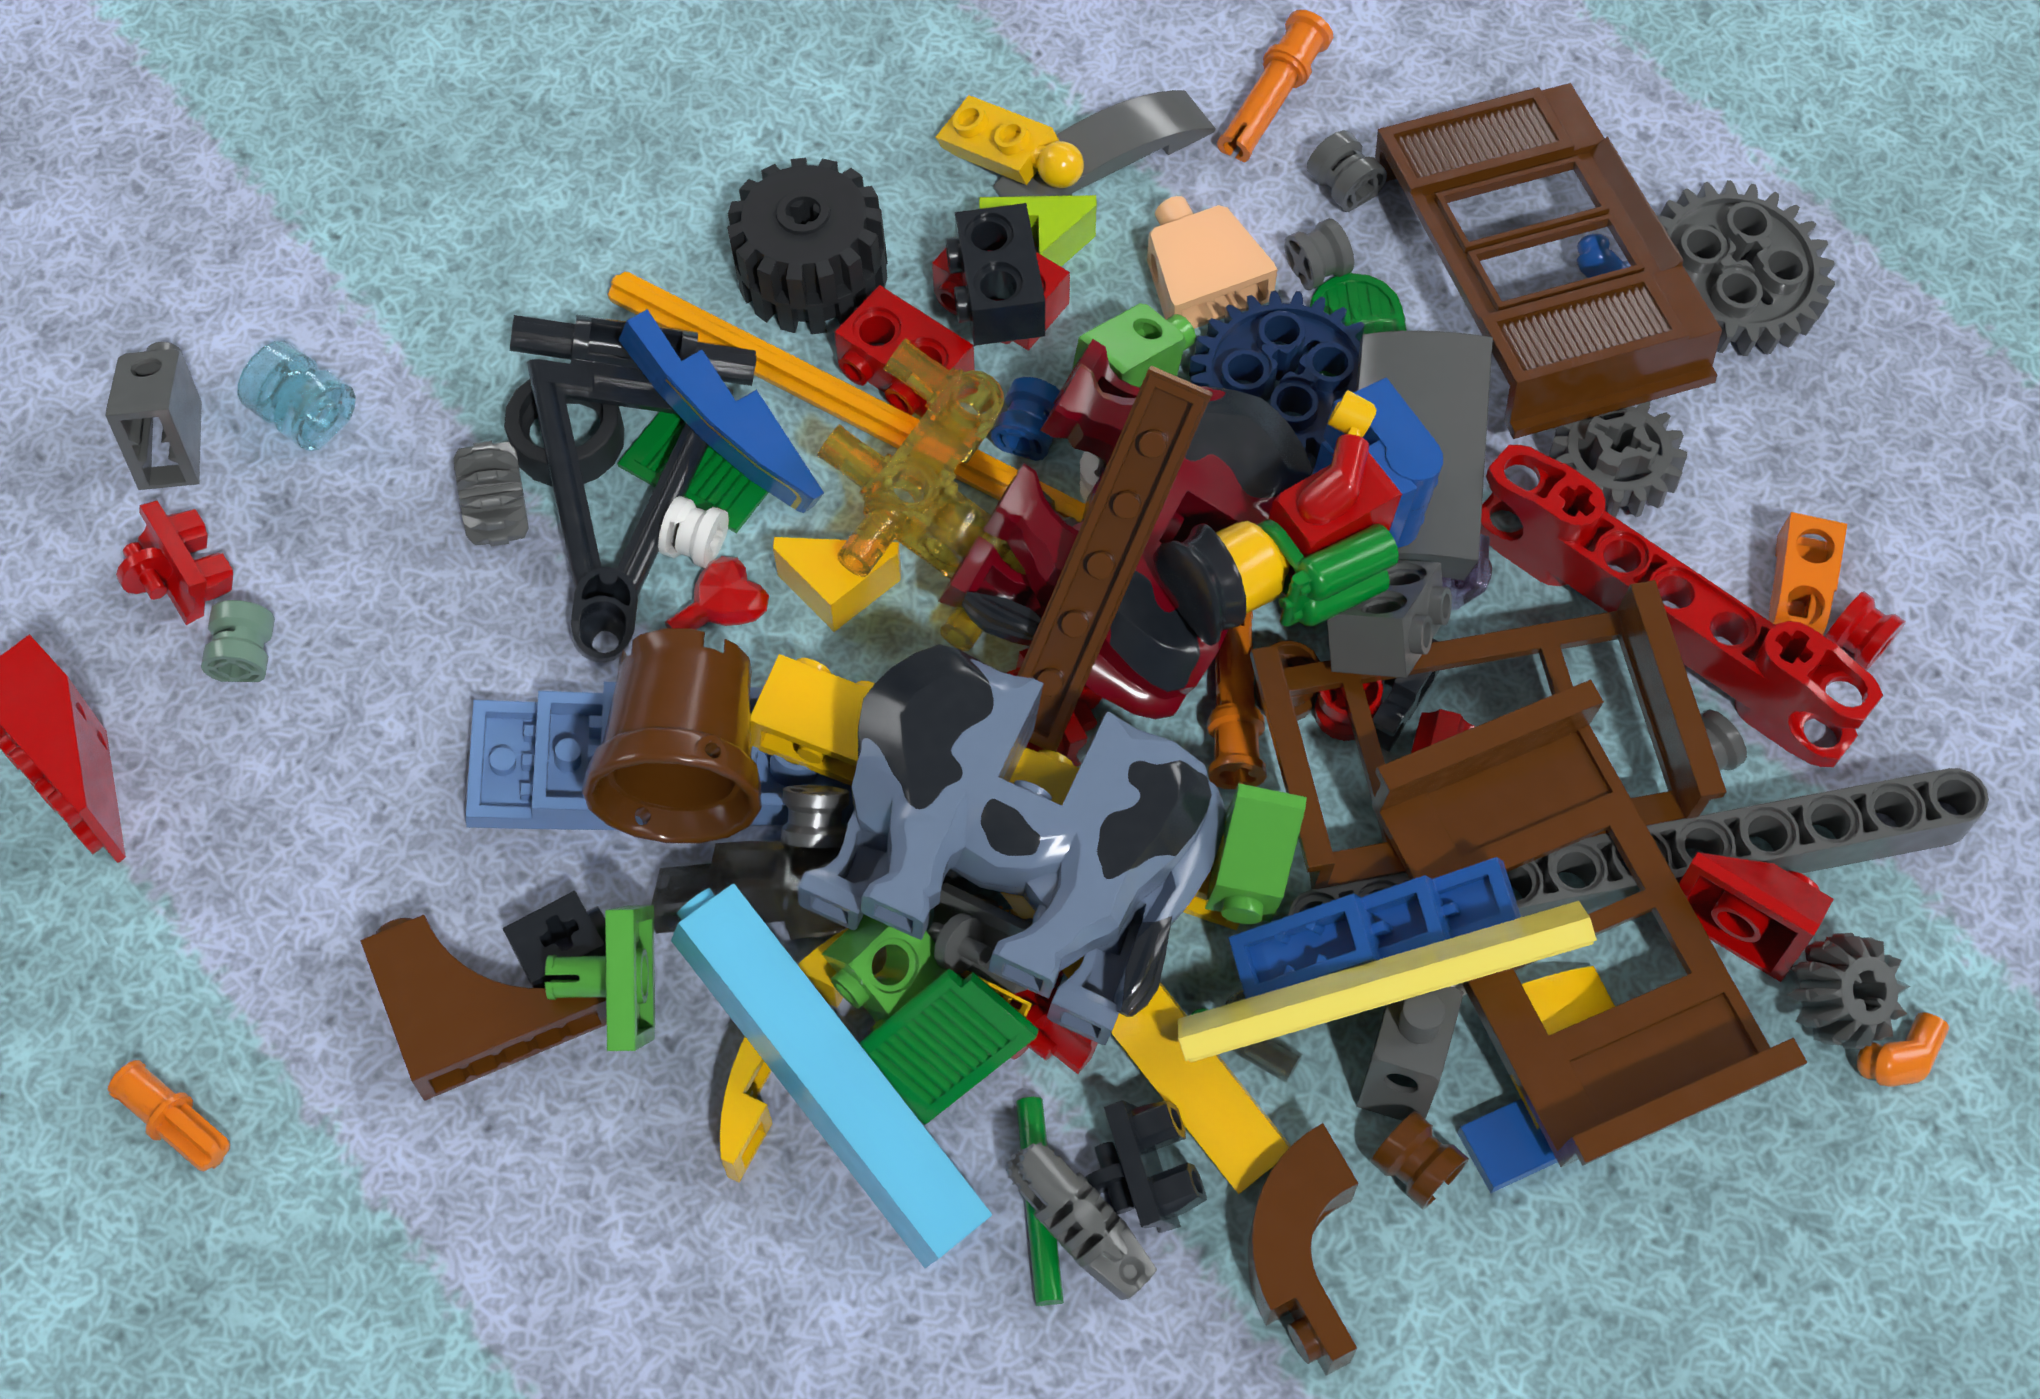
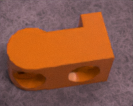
M1794 512L1789 514L1777 535L1775 552L1777 560L1768 619L1775 625L1786 621L1801 622L1820 634H1824L1831 612L1834 592L1837 591L1847 523ZM1817 534L1826 541L1802 537V535Z

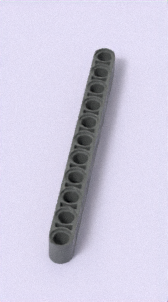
M1948 768L1700 815L1694 818L1648 825L1647 828L1678 883H1680L1693 860L1685 849L1694 848L1706 854L1774 863L1786 871H1795L1802 874L1957 843L1965 837L1986 811L1989 798L1983 782L1972 772L1960 768ZM1938 801L1950 804L1959 815L1948 813L1941 807ZM1875 813L1889 816L1894 820L1897 827L1885 825L1878 819ZM1812 825L1826 827L1833 833L1836 839L1822 837L1815 831ZM1609 833L1586 838L1507 872L1511 886L1523 898L1516 901L1521 917L1580 901L1589 914L1641 892L1633 876L1621 862L1624 860ZM1749 837L1764 839L1771 845L1774 852L1758 849L1752 844ZM1405 872L1316 890L1311 889L1301 893L1292 901L1288 916L1353 893L1364 897L1410 881V878ZM1561 872L1575 874L1582 879L1586 887L1572 888L1567 886L1560 880L1558 874Z

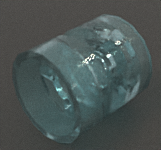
M285 340L274 341L262 347L251 357L242 371L237 390V396L242 405L264 421L272 425L275 424L279 432L307 451L320 450L350 421L355 409L356 395L351 386L330 371L319 370L316 361Z

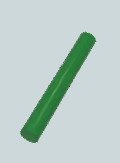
M1025 1097L1017 1100L1016 1110L1020 1150L1029 1147L1033 1143L1036 1145L1041 1142L1043 1146H1046L1047 1135L1043 1099L1040 1097ZM1025 1199L1036 1306L1063 1304L1058 1242L1034 1216L1036 1210Z

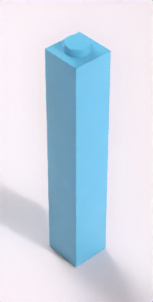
M734 883L718 895H715L710 888L700 892L677 912L681 921L677 924L671 942L924 1268H927L993 1215Z

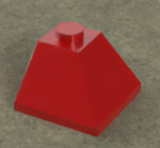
M1697 852L1679 883L1711 941L1779 982H1782L1791 969L1790 967L1794 965L1811 941L1834 900L1821 892L1817 884L1809 877L1799 872L1786 871L1774 863Z

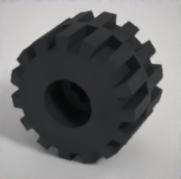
M806 157L790 159L792 167L780 170L776 164H773L761 170L763 180L760 182L748 179L739 189L741 201L731 202L728 211L730 226H727L737 279L740 292L746 304L753 301L755 315L766 323L776 313L778 314L780 330L796 333L798 322H809L811 334L827 333L826 320L837 318L840 325H842L855 311V306H860L879 285L884 288L886 286L888 278L886 264H888L882 211L879 208V199L872 186L864 187L863 175L854 169L849 168L840 173L837 161L822 158L819 165L814 166L807 165Z

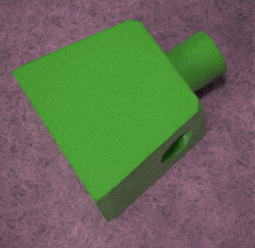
M1139 303L1081 335L1078 339L1072 370L1092 339L1106 347L1110 368L1117 377L1140 388L1150 366L1177 376L1183 351L1195 343V331L1191 323L1182 315L1174 314L1165 319L1149 305Z

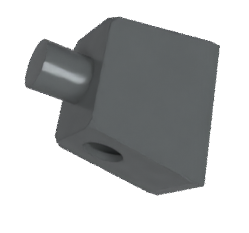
M156 342L149 345L145 352L125 353L118 357L105 416L138 490L200 484L202 402L181 349L168 342ZM153 417H159L163 426L161 443H170L168 459L178 464L152 467Z
M1449 986L1385 1005L1357 1103L1358 1108L1401 1121L1414 1111H1417L1426 1119L1442 1076L1464 994L1463 991ZM1402 1074L1415 1080L1418 1085L1415 1087L1400 1086L1391 1082L1387 1075Z

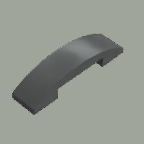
M1170 90L1142 95L1090 115L1057 134L1059 141L1073 144L1082 154L1084 170L1082 176L1074 185L1063 189L1051 187L1042 180L1037 171L1027 185L1002 176L993 185V189L999 197L1072 196V193L1160 149H1163L1167 155H1170L1214 133L1216 128L1185 90Z

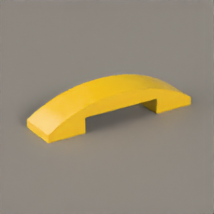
M849 928L832 936L797 964L825 1001L838 1008L843 997L831 982V978L836 974V971L822 953ZM744 1037L730 1072L723 1100L720 1124L721 1161L727 1177L740 1183L773 1124L768 1105L756 1099L772 1071L746 1037Z

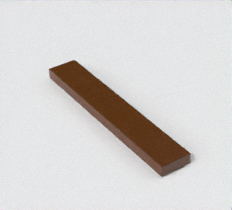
M1150 366L1017 675L1019 677L1033 678L1044 683L1034 731L1029 742L1046 750L1056 752L1213 394L1209 390L1154 366Z

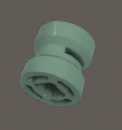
M227 600L213 605L208 623V630L213 638L210 643L205 645L201 663L203 672L220 682H260L264 680L269 657L263 648L264 644L271 640L275 617L272 612L263 606L242 600Z

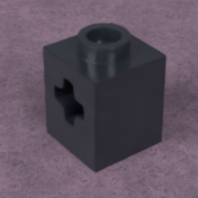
M575 890L502 928L533 988H545V982H551V980L579 979L578 975H545L548 955H556L557 957L606 956L605 917L598 906L586 911ZM567 937L573 946L568 950L561 951L555 943Z

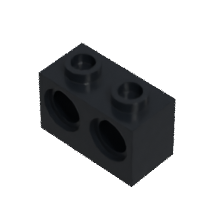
M1022 203L955 212L956 237L945 238L947 261L950 274L961 273L963 286L954 287L956 312L959 323L970 322L973 345L1044 337L1045 296L1027 204Z

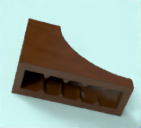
M425 915L414 919L398 918L382 925L376 931V934L360 940L411 1081L424 1101L607 1025L606 997L557 998L556 1000H548L545 988L512 986L484 977L463 965L439 942Z

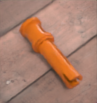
M1296 10L1290 14L1285 23V34L1278 44L1268 48L1263 57L1264 71L1224 134L1219 137L1217 146L1220 152L1231 156L1238 145L1241 149L1235 158L1242 162H1247L1292 88H1297L1307 82L1312 73L1311 64L1319 52L1327 50L1334 38L1329 24L1314 12Z
M1253 611L1246 614L1242 625L1228 630L1215 656L1216 708L1212 710L1207 719L1208 733L1214 738L1215 760L1208 767V776L1210 782L1222 789H1237L1239 783L1257 787L1264 783L1267 778L1266 764L1260 759L1259 736L1265 730V720L1260 710L1255 706L1254 669L1250 658V652L1253 649Z

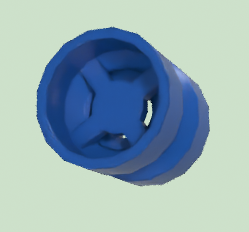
M1035 377L1015 379L1011 383L1005 397L1007 410L997 417L991 431V439L1001 451L1034 461L1043 460L1049 452L1053 437L1041 431V428L1055 405L1053 402L1060 390L1049 382Z

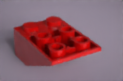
M29 634L0 655V750L17 770L20 769L53 811H57L67 823V826L92 855L104 847L112 858L119 863L126 858L107 731L69 677Z

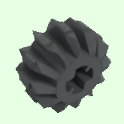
M492 440L473 443V446L458 448L453 458L454 470L467 538L474 545L490 544L491 547L509 544V541L525 538L529 526L516 449L508 441L492 443Z
M1835 933L1832 937H1826L1825 941H1815L1812 945L1806 946L1805 955L1807 962H1799L1797 965L1790 967L1799 978L1800 984L1799 988H1796L1787 996L1801 1002L1803 1006L1795 1022L1803 1024L1805 1027H1813L1814 1040L1820 1041L1825 1045H1841L1845 1049H1863L1865 1046H1871L1873 1040L1881 1041L1886 1037L1893 1036L1891 1020H1897L1907 1015L1898 1003V994L1911 987L1896 980L1895 974L1902 960L1891 955H1884L1883 941L1875 940L1872 937L1861 938L1860 936H1854L1853 933Z

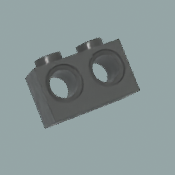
M1398 560L1395 566L1387 569L1390 579L1387 591L1328 619L1331 671L1407 678L1422 654H1428L1432 639L1441 625H1447L1450 619L1452 595L1449 587H1443L1441 563Z

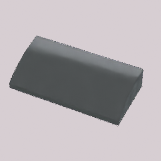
M1390 331L1363 334L1360 340L1356 391L1387 377L1439 444L1443 452V466L1438 476V485L1434 488L1425 513L1424 523L1421 525L1419 533L1412 543L1398 548V560L1441 563L1442 577L1465 580L1479 560L1493 337L1443 331Z

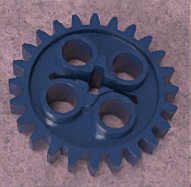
M1276 290L1271 291L1269 304L1261 306L1254 296L1249 295L1247 296L1244 313L1230 304L1227 305L1224 322L1211 318L1208 321L1207 336L1197 337L1195 355L1191 356L1190 383L1200 387L1236 390L1262 398L1266 402L1270 399L1269 405L1277 410L1292 427L1306 453L1311 452L1317 460L1321 443L1326 441L1323 436L1333 402L1342 398L1347 390L1351 392L1356 391L1360 340L1363 336L1365 324L1358 322L1346 327L1344 323L1347 309L1342 307L1331 315L1325 313L1324 297H1319L1311 307L1304 306L1301 291L1295 292L1290 304L1282 303ZM1273 342H1284L1287 345H1277ZM1315 346L1307 353L1309 347ZM1327 371L1336 376L1328 377L1320 374L1319 372ZM1247 380L1252 382V384H1241L1236 381ZM1275 381H1280L1279 385L1275 388ZM1284 412H1296L1302 416H1288Z

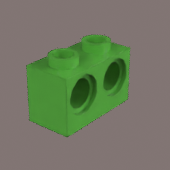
M863 914L856 930L847 929L822 953L836 971V974L831 978V982L836 990L855 1008L859 1009L863 1005L876 1021L870 1028L871 1032L946 971L936 963L934 958L936 943L927 932H925L922 940L865 914ZM885 946L887 952L886 963L879 973L873 975V958L876 952Z

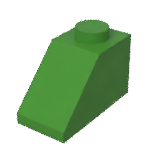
M1238 784L1226 812L1224 835L1211 868L1205 909L1221 912L1225 919L1240 924H1256L1262 920L1272 921L1284 897L1307 797Z

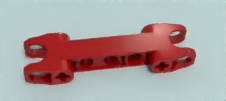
M1509 444L1488 467L1486 479L1492 494L1482 504L1481 539L1500 555L1538 581L1550 586L1569 585L1607 612L1617 611L1630 584L1655 580L1662 601H1669L1679 608H1671L1664 605L1683 664L1733 697L1738 715L1748 725L1777 745L1811 765L1831 768L1836 766L1857 738L1858 734L1855 729L1860 728L1883 697L1879 684L1873 675L1854 661L1843 649L1801 622L1786 621L1776 625L1649 541L1606 512V499L1602 490L1593 481L1569 465L1555 460L1532 447ZM1513 465H1524L1531 468L1538 477V485L1534 489L1527 491L1507 479L1504 470ZM1501 510L1510 511L1520 518L1523 528L1515 532H1503L1492 524L1490 515ZM1608 565L1622 568L1625 572L1615 571ZM1714 636L1722 637L1728 640L1732 645L1723 644L1719 642ZM1836 681L1848 682L1859 690L1862 696V704L1855 707L1844 706L1826 693V686ZM1810 719H1816L1834 732L1837 744L1829 748L1818 747L1812 744L1805 736L1804 724Z

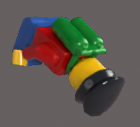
M1387 377L1355 392L1347 390L1342 398L1333 402L1323 436L1326 441L1321 443L1313 474L1281 492L1273 500L1268 520L1260 522L1258 525L1249 521L1239 522L1218 532H1215L1207 524H1198L1192 528L1188 538L1182 543L1179 541L1162 543L1155 551L1153 561L1162 588L1202 642L1210 646L1215 645L1219 642L1222 631L1242 625L1247 613L1274 601L1281 592L1285 597L1279 599L1280 607H1283L1280 623L1288 627L1297 622L1305 626L1318 625L1387 591L1390 584L1387 569L1398 563V548L1407 546L1416 539L1420 527L1424 523L1425 513L1434 488L1438 485V476L1443 466V452L1439 444Z

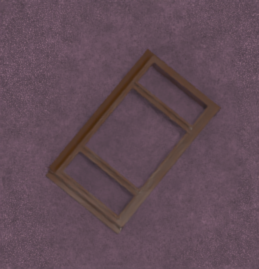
M1655 580L1630 584L1617 611L1433 642L1428 654H1422L1409 674L1434 672L1539 653L1551 694L1554 695L1573 687L1561 649L1619 640L1668 790L1667 792L1631 798L1645 825L1699 817L1711 799L1722 798L1727 793ZM1277 645L1251 649L1250 658L1286 793L1307 797L1298 840L1307 873L1309 872L1311 889L1316 890L1405 873L1406 871L1378 817L1377 821L1384 843L1332 852L1291 696L1341 688L1373 803L1381 785L1375 771L1377 767L1384 765L1385 762L1363 684L1397 677L1332 672L1331 660L1283 668ZM1607 830L1602 831V832H1600V833H1598V834H1595V835H1593V836H1591V837L1598 836V835H1600V834H1606V833H1608V831H1607Z

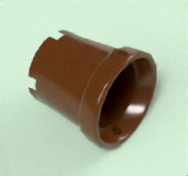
M664 628L643 633L632 640L631 655L627 656L625 651H622L619 658L617 681L603 742L596 748L588 764L582 787L588 809L606 825L637 838L662 843L692 844L729 838L751 826L762 808L761 782L757 764L751 759L750 688L752 669L749 657L737 644L725 639L724 652L722 653L715 649L704 647V631ZM635 816L642 819L643 825L637 823Z

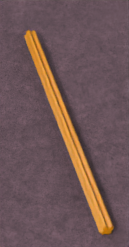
M630 272L615 275L611 281L608 298L612 303L635 315L648 309L658 326L698 332V342L755 350L756 366L754 376L998 501L1018 471L1016 468ZM1039 481L1042 490L1055 501L1056 511L1063 517H1074L1078 522L1082 521L1086 504Z

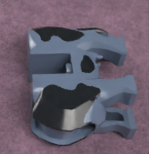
M941 644L916 652L890 668L863 698L858 725V761L851 786L854 812L848 822L844 842L838 857L826 867L804 873L798 884V903L803 908L851 930L857 929L863 914L922 940L928 927L929 911L940 903L941 887L949 869L980 888L1023 896L1035 911L1033 925L1023 932L998 941L992 953L988 971L1049 999L1059 972L1084 956L1080 967L1058 987L1051 1002L1047 1018L1051 1022L1092 1041L1106 1045L1118 1014L1133 1017L1148 1005L1159 988L1170 927L1192 901L1211 871L1224 835L1226 808L1220 791L1214 783L1208 780L1205 764L1176 742L1138 730L1109 712H1106L1063 805L1053 802L1051 795L1036 784L1024 780H1016L1013 784L1009 781L1033 734L1044 683L1033 678L1019 677L1000 672L962 650Z

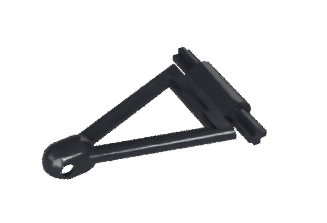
M576 314V322L572 324L514 315L510 351L571 360L570 364L532 359L527 362L575 589L571 615L572 642L576 650L590 661L597 663L613 661L620 657L623 650L626 651L633 637L638 595L659 552L658 540L664 516L676 497H685L709 445L687 423L685 424L617 569L601 567L566 399L671 414L677 413L658 394L620 343L619 338L626 321ZM660 327L681 361L703 350L723 382L752 386L756 366L755 350L698 342V332ZM727 387L730 393L733 395V390ZM601 631L612 633L619 641L618 647L607 653L598 652L593 648L592 643L596 635Z

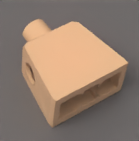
M1182 196L1171 197L1157 207L1155 217L1160 226L1155 227L1149 232L1147 263L1165 319L1174 314H1179L1185 317L1195 329L1208 324L1211 318L1217 320L1225 318V309L1229 304L1241 312L1245 311L1247 296L1249 295L1254 296L1261 305L1269 302L1271 291H1275L1278 269L1228 207L1217 205L1194 214L1188 202Z

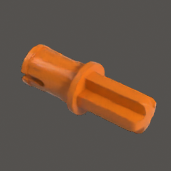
M140 1060L127 1063L113 1076L108 1085L109 1095L115 1100H119L146 1124V1134L151 1139L165 1140L199 1171H206L210 1168L215 1169L223 1162L224 1156L230 1149L229 1140L192 1108L193 1099L184 1092L174 1093L152 1074Z

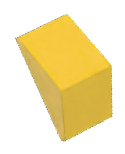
M774 537L773 552L777 575L833 632L837 631L901 580L899 542Z

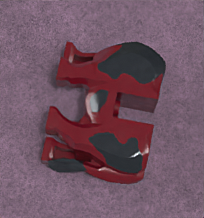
M1092 339L1053 402L1055 405L1043 424L1041 431L1054 438L1067 439L1074 449L1098 456L1105 462L1107 467L1140 388L1117 377L1110 368L1106 347ZM1202 387L1213 392L1085 684L1096 695L1134 715L1155 720L1174 716L1186 695L1201 680L1218 653L1228 630L1222 631L1219 642L1213 646L1202 642L1162 588L1153 561L1155 551L1162 543L1171 541L1182 543L1188 538L1192 528L1198 524H1207L1215 532H1218L1239 522L1249 521L1258 525L1260 522L1268 520L1273 500L1281 492L1311 476L1313 471L1305 448L1292 427L1279 412L1262 398L1236 390ZM1023 463L1007 486L985 524L983 531L1008 543L1015 557L1024 568L1026 575L1010 568L1000 557L994 545L978 536L963 557L938 602L952 607H963L969 618L988 634L1012 643L1030 646L1106 467L1087 497L1082 521L1071 527L1054 512L1045 499L1037 472Z

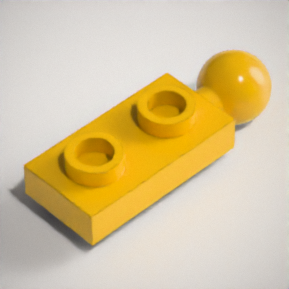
M970 95L966 97L935 137L941 148L951 154L1025 185L1030 182L1038 171L1042 180L1049 186L1059 189L1068 188L1080 179L1084 170V160L1081 152L1073 144L1059 141L1052 127Z

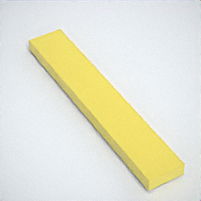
M1576 901L1179 1018L1178 1039L1185 1061L1194 1062L1594 944L1593 942L1597 941L1590 916L1580 901Z

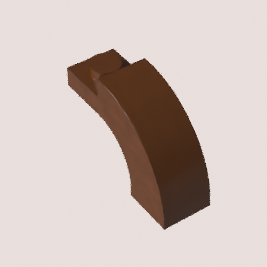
M1322 1123L1298 1139L1281 1156L1262 1188L1249 1235L1248 1272L1252 1293L1265 1325L1267 1326L1291 1313L1295 1321L1288 1324L1287 1327L1295 1348L1307 1364L1317 1360L1327 1376L1351 1363L1357 1346L1316 1275L1311 1253L1312 1235L1325 1217L1352 1201L1359 1183L1325 1125Z

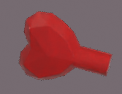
M721 556L710 561L699 575L694 587V602L666 620L665 625L669 629L698 630L708 622L723 626L754 622L767 611L769 594L761 585L747 579L746 567L737 557Z

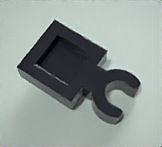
M1429 671L1408 675L1407 678L1397 677L1385 680V684L1392 687V691L1373 717L1381 748L1390 752L1407 720L1411 719L1439 671Z

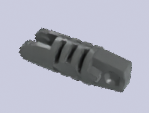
M1041 1142L1036 1145L1033 1143L1011 1156V1160L1007 1162L1008 1168L1006 1171L1009 1173L1008 1178L1013 1181L1012 1185L1018 1186V1191L1036 1210L1034 1216L1047 1228V1231L1056 1238L1081 1268L1120 1300L1131 1298L1151 1279L1157 1271L1155 1265L1126 1222L1114 1212V1209L1104 1201L1098 1191L1087 1182V1179L1080 1172L1075 1174L1060 1156H1055L1054 1150H1050L1048 1145L1043 1146Z

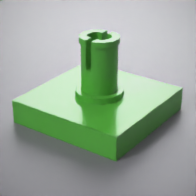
M627 905L605 910L606 956L557 957L556 955H548L546 960L545 975L579 976V979L545 982L548 1000H556L557 998L606 997L607 1051H636L655 1039L654 905Z

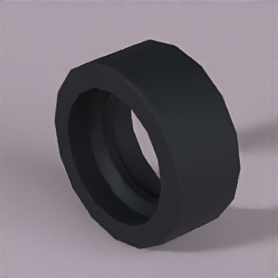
M529 379L515 390L507 404L504 428L509 443L516 449L519 467L533 480L553 487L545 449L534 445L530 438V427L534 420L538 418ZM566 399V404H580L594 409L600 419V427L596 434L583 445L576 447L583 483L585 484L598 479L615 464L624 447L625 428L619 406Z

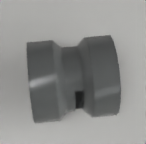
M1346 130L1335 132L1316 147L1307 162V171L1319 185L1329 186L1332 189L1331 197L1344 212H1350L1376 197L1387 180V171L1374 157H1365L1362 154L1363 146L1350 131Z

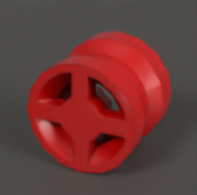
M1863 591L1842 612L1825 637L1840 648H1845L1853 654L1854 661L1867 671L1894 641L1906 621L1896 614L1885 615L1875 607L1874 598Z

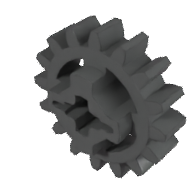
M1650 401L1638 404L1637 407L1631 406L1559 426L1553 437L1549 457L1569 465L1593 481L1604 494L1607 512L1615 518L1620 507L1627 506L1635 517L1642 515L1646 501L1650 505L1660 508L1663 506L1667 492L1675 493L1683 473L1682 470L1687 458V452L1679 448L1684 435L1681 430L1666 431L1671 416L1667 412L1658 414L1655 417L1648 413Z

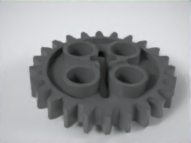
M1727 180L1720 194L1716 192L1709 182L1703 184L1698 195L1689 189H1685L1677 202L1668 200L1660 216H1656L1682 256L1683 267L1722 329L1717 347L1718 352L1723 353L1731 341L1737 342L1742 356H1748L1757 342L1764 353L1768 355L1772 353L1778 342H1781L1788 348L1791 347L1799 334L1806 336L1830 302L1827 296L1835 286V281L1827 277L1835 263L1833 260L1821 257L1828 246L1827 240H1811L1809 238L1817 224L1814 221L1798 224L1794 220L1800 208L1798 205L1790 206L1783 211L1777 207L1779 193H1772L1764 201L1758 198L1756 184L1751 183L1744 195L1738 194L1731 180Z

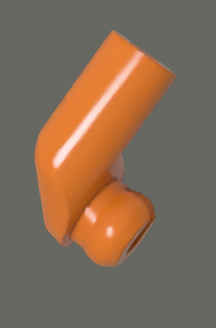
M1924 1012L1918 1013L1905 1041L1887 1042L1883 1046L1872 1042L1871 1046H1865V1048L1860 1049L1857 1056V1069L1859 1073L1866 1079H1876L1877 1083L1881 1086L1894 1087L1921 1082L1928 1076L1949 1031V1025L1936 1015Z

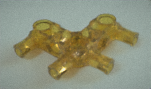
M905 338L890 357L883 370L892 374L927 401L925 405L928 408L927 412L893 456L888 453L883 457L838 424L817 454L820 459L826 461L862 488L859 494L863 496L864 518L838 552V560L848 571L860 577H866L893 541L897 540L951 580L963 557L977 537L980 536L994 545L1000 557L1010 568L1026 575L1024 568L1015 557L1008 543L983 531L991 515L958 491V484L954 482L956 478L954 470L960 462L966 464L969 462L991 431L1003 407L1004 393L1000 384L983 371L971 370L965 372L961 368L957 370L954 367L949 371ZM960 402L971 405L978 415L967 412ZM893 488L907 491L913 497L915 503L901 500L895 494ZM955 607L940 628L942 637L950 645L962 651H969L983 633V630L969 618L963 607Z

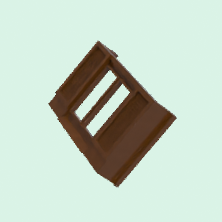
M1571 83L1545 90L1537 87L1378 129L1375 159L1387 171L1386 182L1398 180L1482 336L1493 337L1492 354L1510 385L1504 423L1513 439L1716 383L1718 375L1713 368V362L1722 329L1683 267V258L1609 137L1604 138ZM1574 170L1596 208L1469 242L1447 203ZM1608 227L1629 262L1630 267L1501 301L1480 261Z
M1591 679L1377 767L1375 773L1381 785L1371 805L1410 880L1424 875L1434 879L1495 857L1504 862L1508 872L1607 830L1641 892L1589 913L1595 936L1652 911L1687 974L1686 976L1551 1035H1548L1515 973V970L1531 963L1462 983L1509 1075H1513L1560 1167L1577 1160L1584 1166L1799 1069L1808 1063L1794 1037L1773 1047H1770L1590 727V723L1604 703Z

